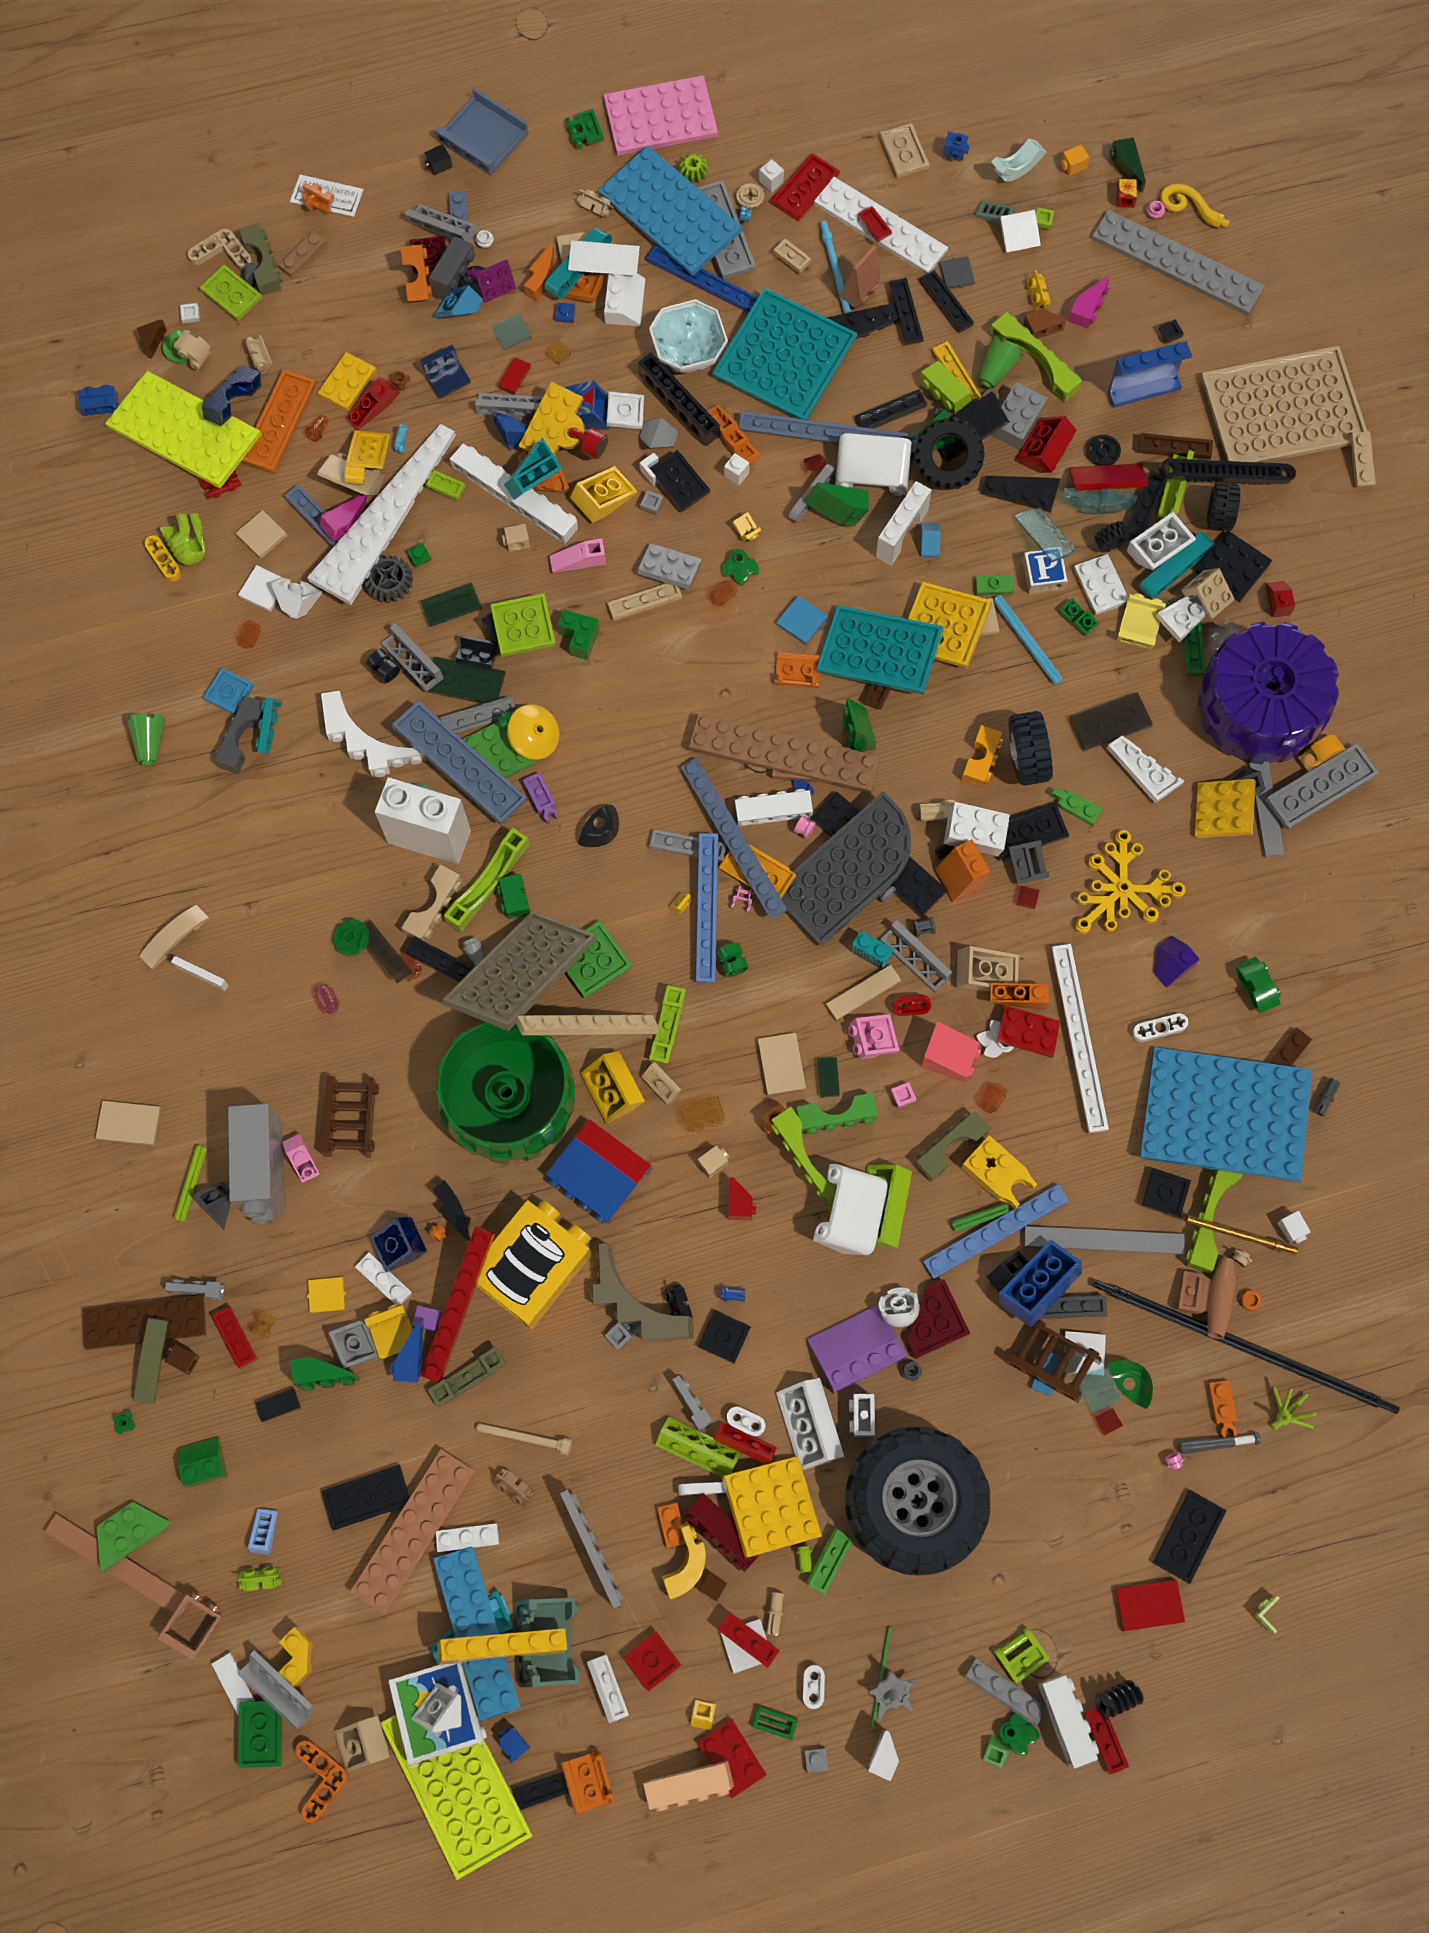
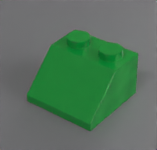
M219 1437L179 1448V1471L183 1487L191 1488L228 1477Z

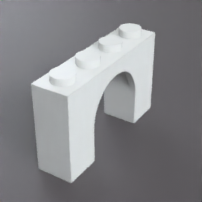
M917 481L914 483L878 537L876 558L890 566L893 565L901 552L902 541L912 521L920 524L928 512L932 491L930 488Z

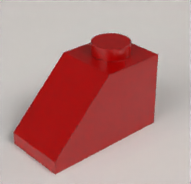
M1285 581L1266 583L1272 618L1291 616L1295 608V601L1290 586Z
M730 1177L728 1220H752V1215H756V1203H753V1197L734 1177Z

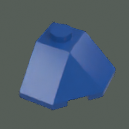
M497 412L492 413L493 422L508 449L512 450L518 447L527 430L526 424H522L520 419Z

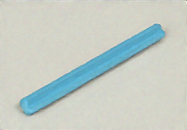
M1001 595L997 596L993 601L997 609L1053 684H1059L1063 677Z

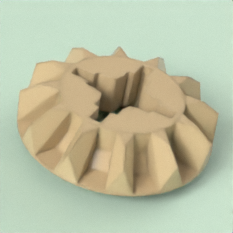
M749 183L738 189L736 198L738 204H741L743 207L748 206L751 210L753 207L758 208L763 203L764 192L760 186ZM749 192H751L752 195L751 201L748 198Z

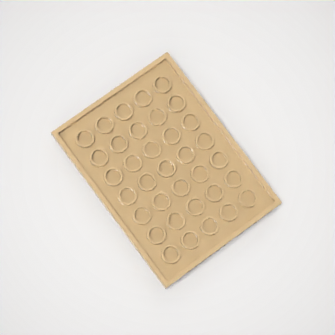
M1340 346L1203 372L1201 374L1202 383L1227 461L1267 463L1351 446L1350 434L1368 432Z

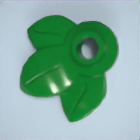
M736 549L731 553L730 559L724 563L723 575L724 577L733 575L735 581L743 585L747 581L749 574H759V567L757 562L749 558L744 550ZM737 555L742 556L741 561L736 560Z
M1016 1713L1011 1716L1009 1722L1003 1723L999 1728V1737L1002 1742L1009 1744L1012 1752L1021 1756L1028 1755L1027 1744L1036 1742L1040 1737L1039 1731ZM1008 1729L1012 1730V1737L1007 1735Z

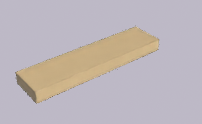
M665 583L608 602L607 605L612 619L615 621L682 599V594L678 586Z
M889 965L828 1002L826 1006L835 1020L838 1021L899 984L901 979L894 968Z

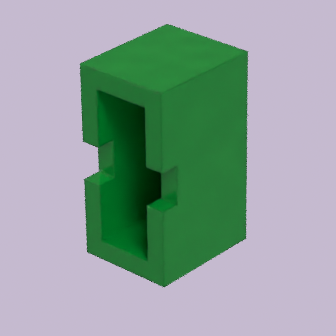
M521 873L499 878L500 885H497L499 897L503 896L504 902L501 903L503 914L507 913L508 919L528 915L530 908Z

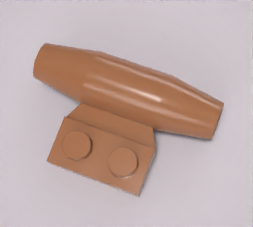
M1220 1258L1212 1280L1204 1274L1184 1271L1178 1311L1193 1314L1207 1312L1208 1336L1212 1338H1224L1232 1316L1236 1288L1235 1261L1230 1258Z

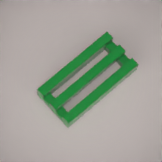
M758 1706L752 1727L792 1740L798 1719ZM763 1712L793 1722L792 1726L762 1717L760 1713ZM758 1720L790 1730V1733L788 1735L758 1725Z

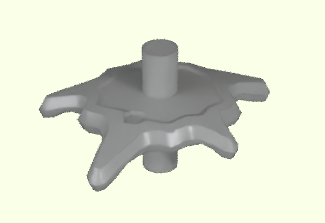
M889 1671L887 1679L880 1681L878 1686L869 1692L870 1695L876 1696L875 1701L879 1703L877 1718L882 1719L885 1711L889 1708L897 1709L899 1706H904L912 1711L913 1707L908 1699L911 1695L910 1687L918 1684L919 1681H904L897 1678L892 1671Z

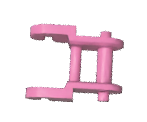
M739 886L738 889L736 888L738 892L737 896L734 895L731 908L734 909L738 899L745 900L749 903L747 912H750L752 899L750 898L751 895H754V892H752V888L749 891L741 889V886ZM740 893L748 894V898L740 897L739 895Z

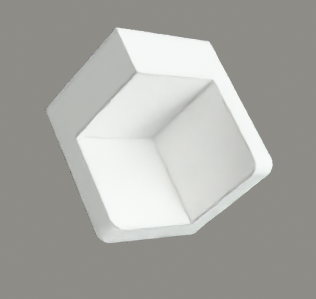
M652 453L640 462V472L652 486L658 484L656 476L650 470V468L659 463L655 453Z

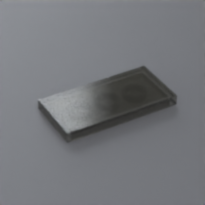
M1138 692L1069 717V721L1083 751L1114 741L1121 736L1125 737L1147 729L1153 725Z

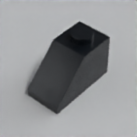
M1017 1251L999 1264L986 1278L1000 1292L1023 1269L1028 1261L1020 1251Z

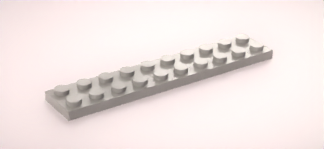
M1108 210L1092 236L1093 241L1247 316L1265 285L1111 210Z

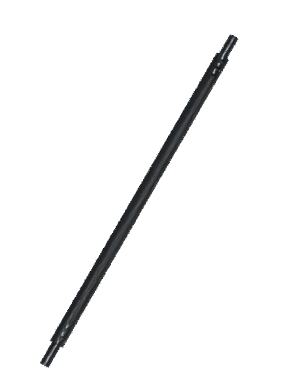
M1097 1279L1093 1283V1287L1111 1294V1297L1212 1338L1208 1336V1324L1116 1285L1113 1287ZM1228 1332L1225 1333L1222 1339L1212 1338L1375 1408L1381 1407L1395 1414L1399 1412V1406L1382 1400L1381 1396Z

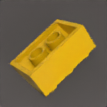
M619 1051L603 1054L581 1072L606 1123H610L634 1111L645 1102Z

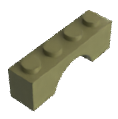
M259 223L239 228L246 251L257 254L262 258L260 266L253 271L261 295L281 290L279 283L282 282L280 273L275 272L274 268H277L275 258L270 257V254L273 252L270 243L265 242L268 239L265 228L261 229Z
M976 1111L972 1114L969 1112L960 1119L961 1123L957 1127L955 1125L951 1126L945 1132L947 1135L943 1139L939 1137L931 1144L932 1148L928 1152L924 1150L916 1157L918 1159L916 1166L930 1182L934 1181L946 1170L945 1151L951 1144L958 1141H966L975 1145L990 1132L991 1127Z

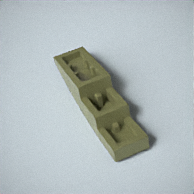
M148 1318L133 1402L155 1403L169 1320Z

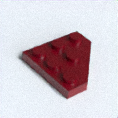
M945 1279L927 1286L923 1294L918 1317L913 1322L907 1339L915 1360L971 1334Z

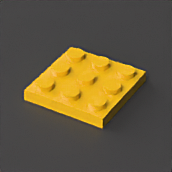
M1254 779L1198 783L1195 824L1196 838L1253 835L1256 781Z

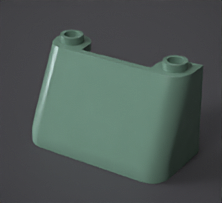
M576 1597L530 1599L516 1602L514 1608L515 1633L565 1628L567 1650L563 1654L516 1656V1675L520 1688L579 1684L581 1669L576 1663H572L570 1620L574 1619L578 1613Z

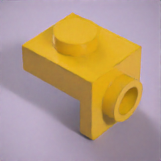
M748 512L732 521L742 541L747 539L751 541L759 536L757 533L761 531V528H757Z

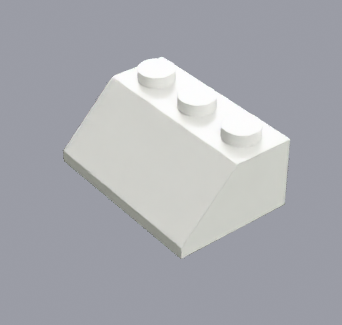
M609 274L604 310L605 324L641 325L646 281L644 277L639 274L637 276Z
M1172 512L1130 541L1127 552L1138 565L1154 570L1193 543L1196 538L1175 513Z

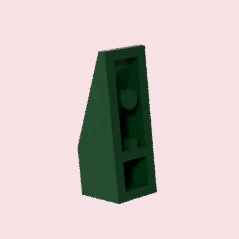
M1134 137L1113 141V146L1110 148V158L1114 160L1115 166L1126 178L1137 179V190L1143 192L1146 179Z

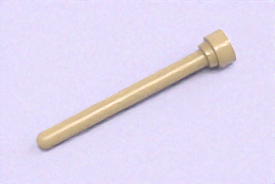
M481 1423L476 1426L479 1432L555 1448L563 1455L569 1456L571 1451L572 1439L564 1438L557 1441Z

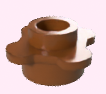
M396 371L389 382L393 386L398 387L399 390H404L406 383L410 381V377L402 371Z

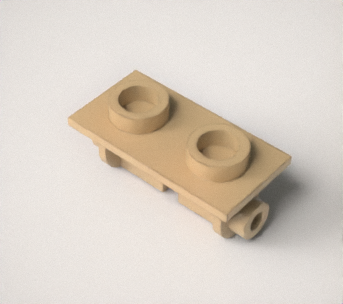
M580 189L583 193L577 199L580 206L591 210L592 206L595 205L593 212L602 217L609 216V208L614 210V207L610 204L611 201L607 198L601 197L600 199L595 196L596 193L593 191Z
M259 335L256 339L248 337L245 344L249 352L252 353L251 357L254 367L260 370L263 375L273 363L262 336Z

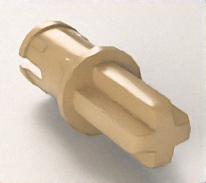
M771 1592L770 1611H767L769 1614L767 1634L779 1635L781 1616L784 1614L782 1613L784 1594Z

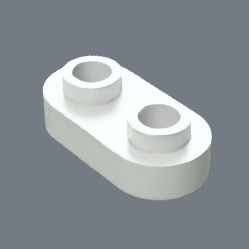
M733 1407L728 1411L727 1422L730 1426L754 1437L762 1435L765 1431V1422L760 1416L741 1407ZM735 1414H739L741 1416V1419L739 1421L733 1420V1416ZM753 1423H757L759 1425V1429L753 1430L751 1428V1425Z
M817 1665L809 1666L804 1672L803 1702L811 1709L819 1708L824 1702L825 1674L823 1669ZM812 1672H816L818 1674L817 1680H812L810 1678V1674ZM816 1694L817 1701L811 1702L809 1696Z

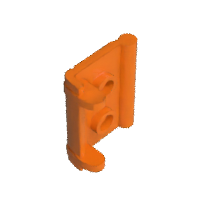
M778 652L775 684L819 688L820 673H817V666L821 655Z
M600 1751L561 1763L575 1815L614 1802V1793L611 1791L603 1763V1754L601 1755Z

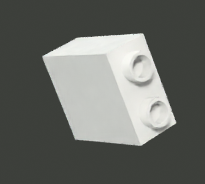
M388 777L375 810L387 842L459 865L471 833L461 799Z

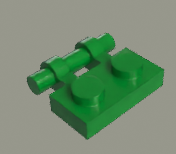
M594 109L577 113L578 119L574 121L572 117L566 118V127L571 132L572 143L577 149L583 147V140H586L587 145L604 141ZM581 127L583 132L578 133L577 128Z

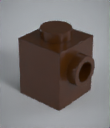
M175 1344L168 1349L164 1362L190 1375L200 1358Z

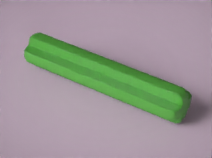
M1002 1203L953 1221L952 1227L955 1232L1000 1217L1009 1212L1006 1203Z

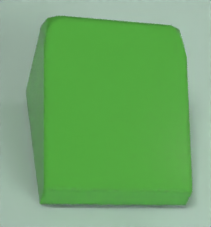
M991 1735L982 1760L1002 1768L1010 1750L1009 1744Z

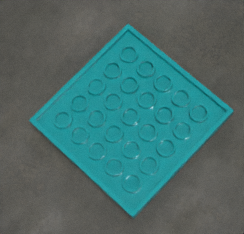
M764 287L712 375L714 378L794 418L808 420L856 340L857 333Z

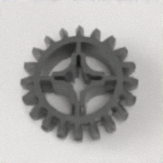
M380 555V560L377 564L373 565L368 579L365 578L364 580L366 582L365 588L368 590L369 595H373L375 600L379 598L381 602L387 599V602L390 604L391 599L397 602L398 597L404 599L403 593L409 594L408 588H412L414 579L409 564L407 562L404 563L402 558L398 560L395 555L391 559L390 555H387L383 559ZM399 572L403 574L401 582L397 578ZM377 576L380 579L378 586L375 585V578Z

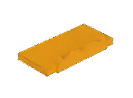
M749 844L782 899L797 875L790 871L789 867ZM729 851L719 869L751 887L731 851Z

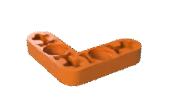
M304 1740L297 1744L296 1756L324 1778L301 1812L304 1821L313 1823L320 1819L346 1784L348 1773L342 1765L310 1740ZM309 1745V1751L312 1754H315L316 1751L319 1752L313 1758L312 1763L309 1761L312 1758L309 1754L304 1756L301 1754L303 1752L302 1746ZM320 1757L326 1758L328 1762L324 1770L318 1769L316 1765ZM342 1771L341 1777L343 1778V1780H338L334 1784V1786L337 1787L335 1791V1789L331 1785L326 1784V1782L329 1781L330 1783H332L335 1779V1775H333L334 1772L338 1773ZM323 1788L329 1789L331 1793L327 1801L321 1800L319 1796ZM315 1798L324 1807L318 1806L315 1810L316 1817L312 1816L309 1818L307 1809H311L316 1805V1802H313Z

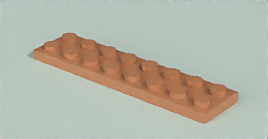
M440 1449L350 1593L385 1615L475 1471Z

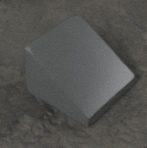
M259 263L245 264V279L252 287L256 283L253 271L260 266Z

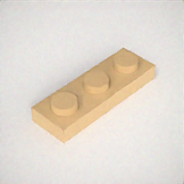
M1370 431L1352 433L1350 438L1356 488L1375 486Z

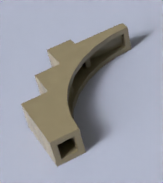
M607 1243L599 1244V1250H597L596 1255L598 1262H600V1269L597 1271L600 1284H593V1290L590 1293L591 1301L594 1302V1305L598 1307L617 1305L614 1314L618 1323L622 1325L641 1323V1326H639V1336L646 1343L694 1339L693 1318L657 1313L637 1301L626 1289L619 1277L614 1263L612 1246Z

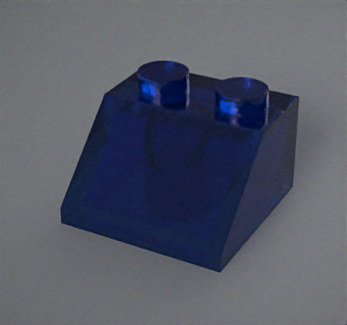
M412 1217L396 1218L370 1237L385 1272L411 1263L428 1252Z

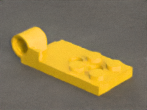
M354 431L346 460L345 483L364 485L365 467L384 468L391 434Z

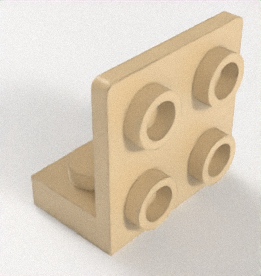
M1219 568L1203 570L1182 589L1184 596L1193 595L1194 597H1199L1209 619L1217 616L1234 600Z

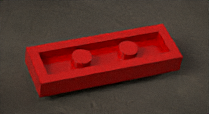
M229 1306L212 1315L238 1368L241 1369L256 1361L258 1358L232 1307Z
M723 1422L720 1424L713 1439L765 1464H770L777 1447Z
M730 1612L717 1629L767 1668L780 1651Z
M1097 1708L1084 1712L1109 1775L1128 1768L1129 1764L1110 1718L1108 1720L1104 1719L1099 1714Z

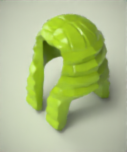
M180 513L176 516L179 532L175 526L160 527V531L163 537H165L167 545L174 552L173 555L177 558V561L184 565H196L204 559L206 551L201 520L199 519V514H189L196 534L195 538L189 539L190 525L187 515Z

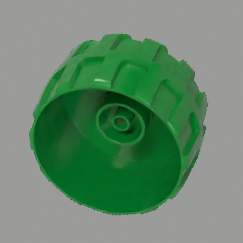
M483 1021L481 1025L467 1032H462L453 1040L454 1044L439 1062L437 1068V1091L435 1093L441 1118L450 1134L461 1146L473 1155L477 1154L491 1159L494 1163L508 1164L509 1160L522 1159L529 1161L541 1156V1151L544 1148L557 1143L566 1132V1125L570 1116L574 1112L575 1081L565 1054L550 1035H522L517 1024L507 1031ZM506 1090L512 1091L511 1096L508 1098L502 1097V1093Z

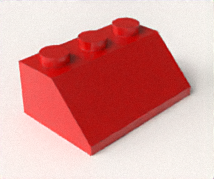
M1066 416L1039 418L1017 455L1016 462L1038 473H1053L1066 448L1072 441L1077 431Z

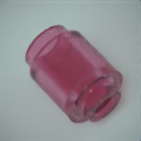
M327 984L317 987L314 991L315 999L322 1012L328 1014L336 1012L340 1002L333 989Z

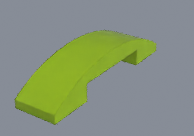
M667 985L658 1024L660 1029L653 1041L649 1060L665 1064L669 1063L686 989Z

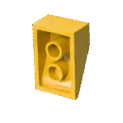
M614 466L578 482L570 498L590 521L594 523L608 516L636 495L638 491Z

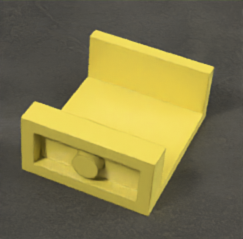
M1130 594L1116 641L1152 650L1160 625V621L1156 616L1158 612L1165 609L1166 604L1162 603L1160 599L1152 598L1150 600L1144 598L1141 594Z

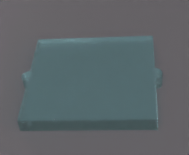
M520 314L492 325L496 339L500 341L504 350L532 338L527 328V323H524Z
M1108 1367L1096 1372L1091 1371L1090 1375L1085 1376L1080 1384L1082 1393L1092 1413L1105 1407L1108 1409L1110 1405L1123 1400Z

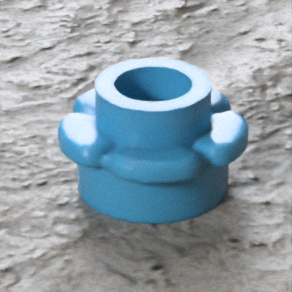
M741 206L738 220L745 223L750 220L751 210H749L748 206Z

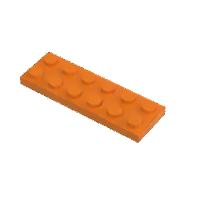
M286 370L282 371L255 427L260 430L262 435L243 458L242 463L275 474L317 385L316 380Z

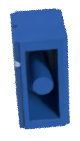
M103 385L99 388L85 387L82 390H78L79 408L83 416L113 413L119 406L118 393L114 386Z

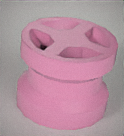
M803 815L798 821L794 832L801 833L804 838L808 839L817 823L814 821L810 822Z

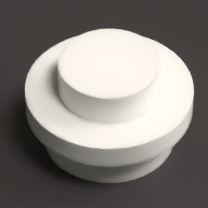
M487 230L480 231L476 236V243L482 248H487L493 244V235Z

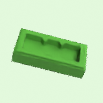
M1013 575L976 576L977 595L1013 594Z

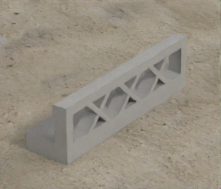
M421 204L417 206L415 211L407 209L405 216L412 225L453 239L455 236L469 242L477 229L475 224ZM421 211L427 212L428 216L421 214ZM441 217L442 221L437 220L435 218ZM454 222L456 226H453L449 223ZM464 228H470L468 233L464 230Z
M479 393L475 407L477 414L492 415V413L497 412L512 417L533 418L543 397Z
M396 623L390 627L392 635L381 643L382 646L426 692L444 679L440 669ZM397 640L399 647L390 648L389 644ZM401 653H410V659H401ZM412 664H420L421 671H412ZM423 676H432L434 678L428 684L423 682Z
M898 920L891 925V929L880 939L881 942L893 948V954L934 993L951 978L952 971ZM894 934L899 938V945H891L887 939ZM902 948H909L913 952V958H905L902 955ZM915 961H923L926 964L927 971L917 970L915 968ZM929 974H937L942 980L934 986L929 981Z
M254 1650L250 1654V1662L239 1671V1676L297 1731L312 1717L313 1705Z

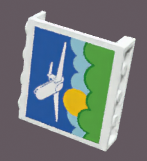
M463 1663L438 1665L389 1680L410 1768L418 1766V1762L481 1743V1746L485 1745L483 1739L487 1738L484 1725H479L478 1714ZM437 1683L461 1696V1727L444 1730L438 1738L411 1719Z

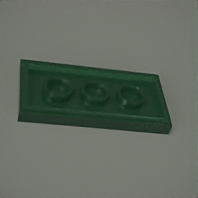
M434 656L432 662L440 669L444 679L427 691L428 693L481 704L499 700L506 675L505 671L493 668L487 670L455 663V660ZM428 676L426 684H428L434 678L432 676Z

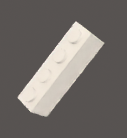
M798 789L792 793L781 791L777 792L776 795L759 794L757 797L752 798L742 796L735 800L738 827L800 819L803 815L811 818L813 815L810 790L805 791V789Z

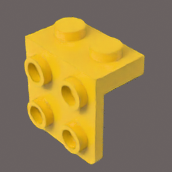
M392 1305L387 1308L388 1311L382 1313L376 1311L369 1314V1318L364 1319L366 1326L371 1331L378 1356L381 1359L398 1354L413 1331L406 1308L403 1305Z

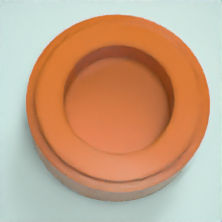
M1249 1290L1241 1296L1240 1303L1245 1310L1255 1311L1261 1306L1262 1299L1259 1293Z

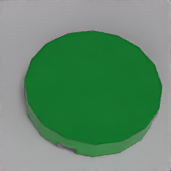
M348 919L337 927L333 937L336 950L347 957L360 954L366 948L370 935L368 927L363 922L357 919Z

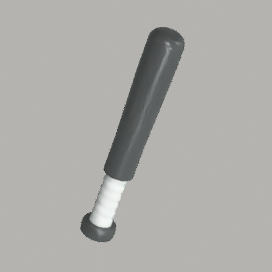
M1255 1432L1251 1436H1230L1182 1441L1179 1443V1451L1181 1454H1189L1249 1443L1259 1445L1261 1439L1259 1433Z

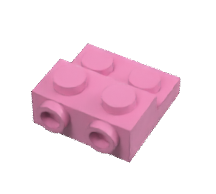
M890 1014L856 1018L850 1023L848 1032L854 1038L853 1052L855 1055H858L859 1060L876 1058L879 1055L900 1051Z

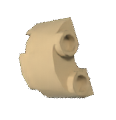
M184 330L173 347L181 357L189 358L190 366L199 371L212 352L209 351L211 347L200 336L195 338L190 334L191 331Z

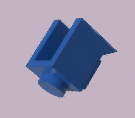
M507 1727L498 1735L501 1742L499 1746L507 1756L511 1755L510 1764L515 1762L530 1748L515 1727L511 1730Z

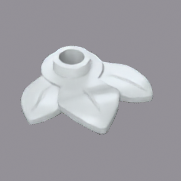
M991 1020L990 1031L977 1035L980 1044L986 1047L984 1055L990 1058H996L1002 1052L1007 1053L1014 1048L1013 1046H1003L1002 1043L996 1042L1000 1022L996 1020Z

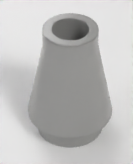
M477 937L463 943V950L475 967L484 959L481 942L478 941Z

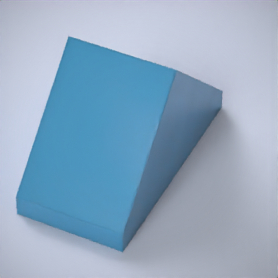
M921 522V557L940 556L941 529L939 523Z

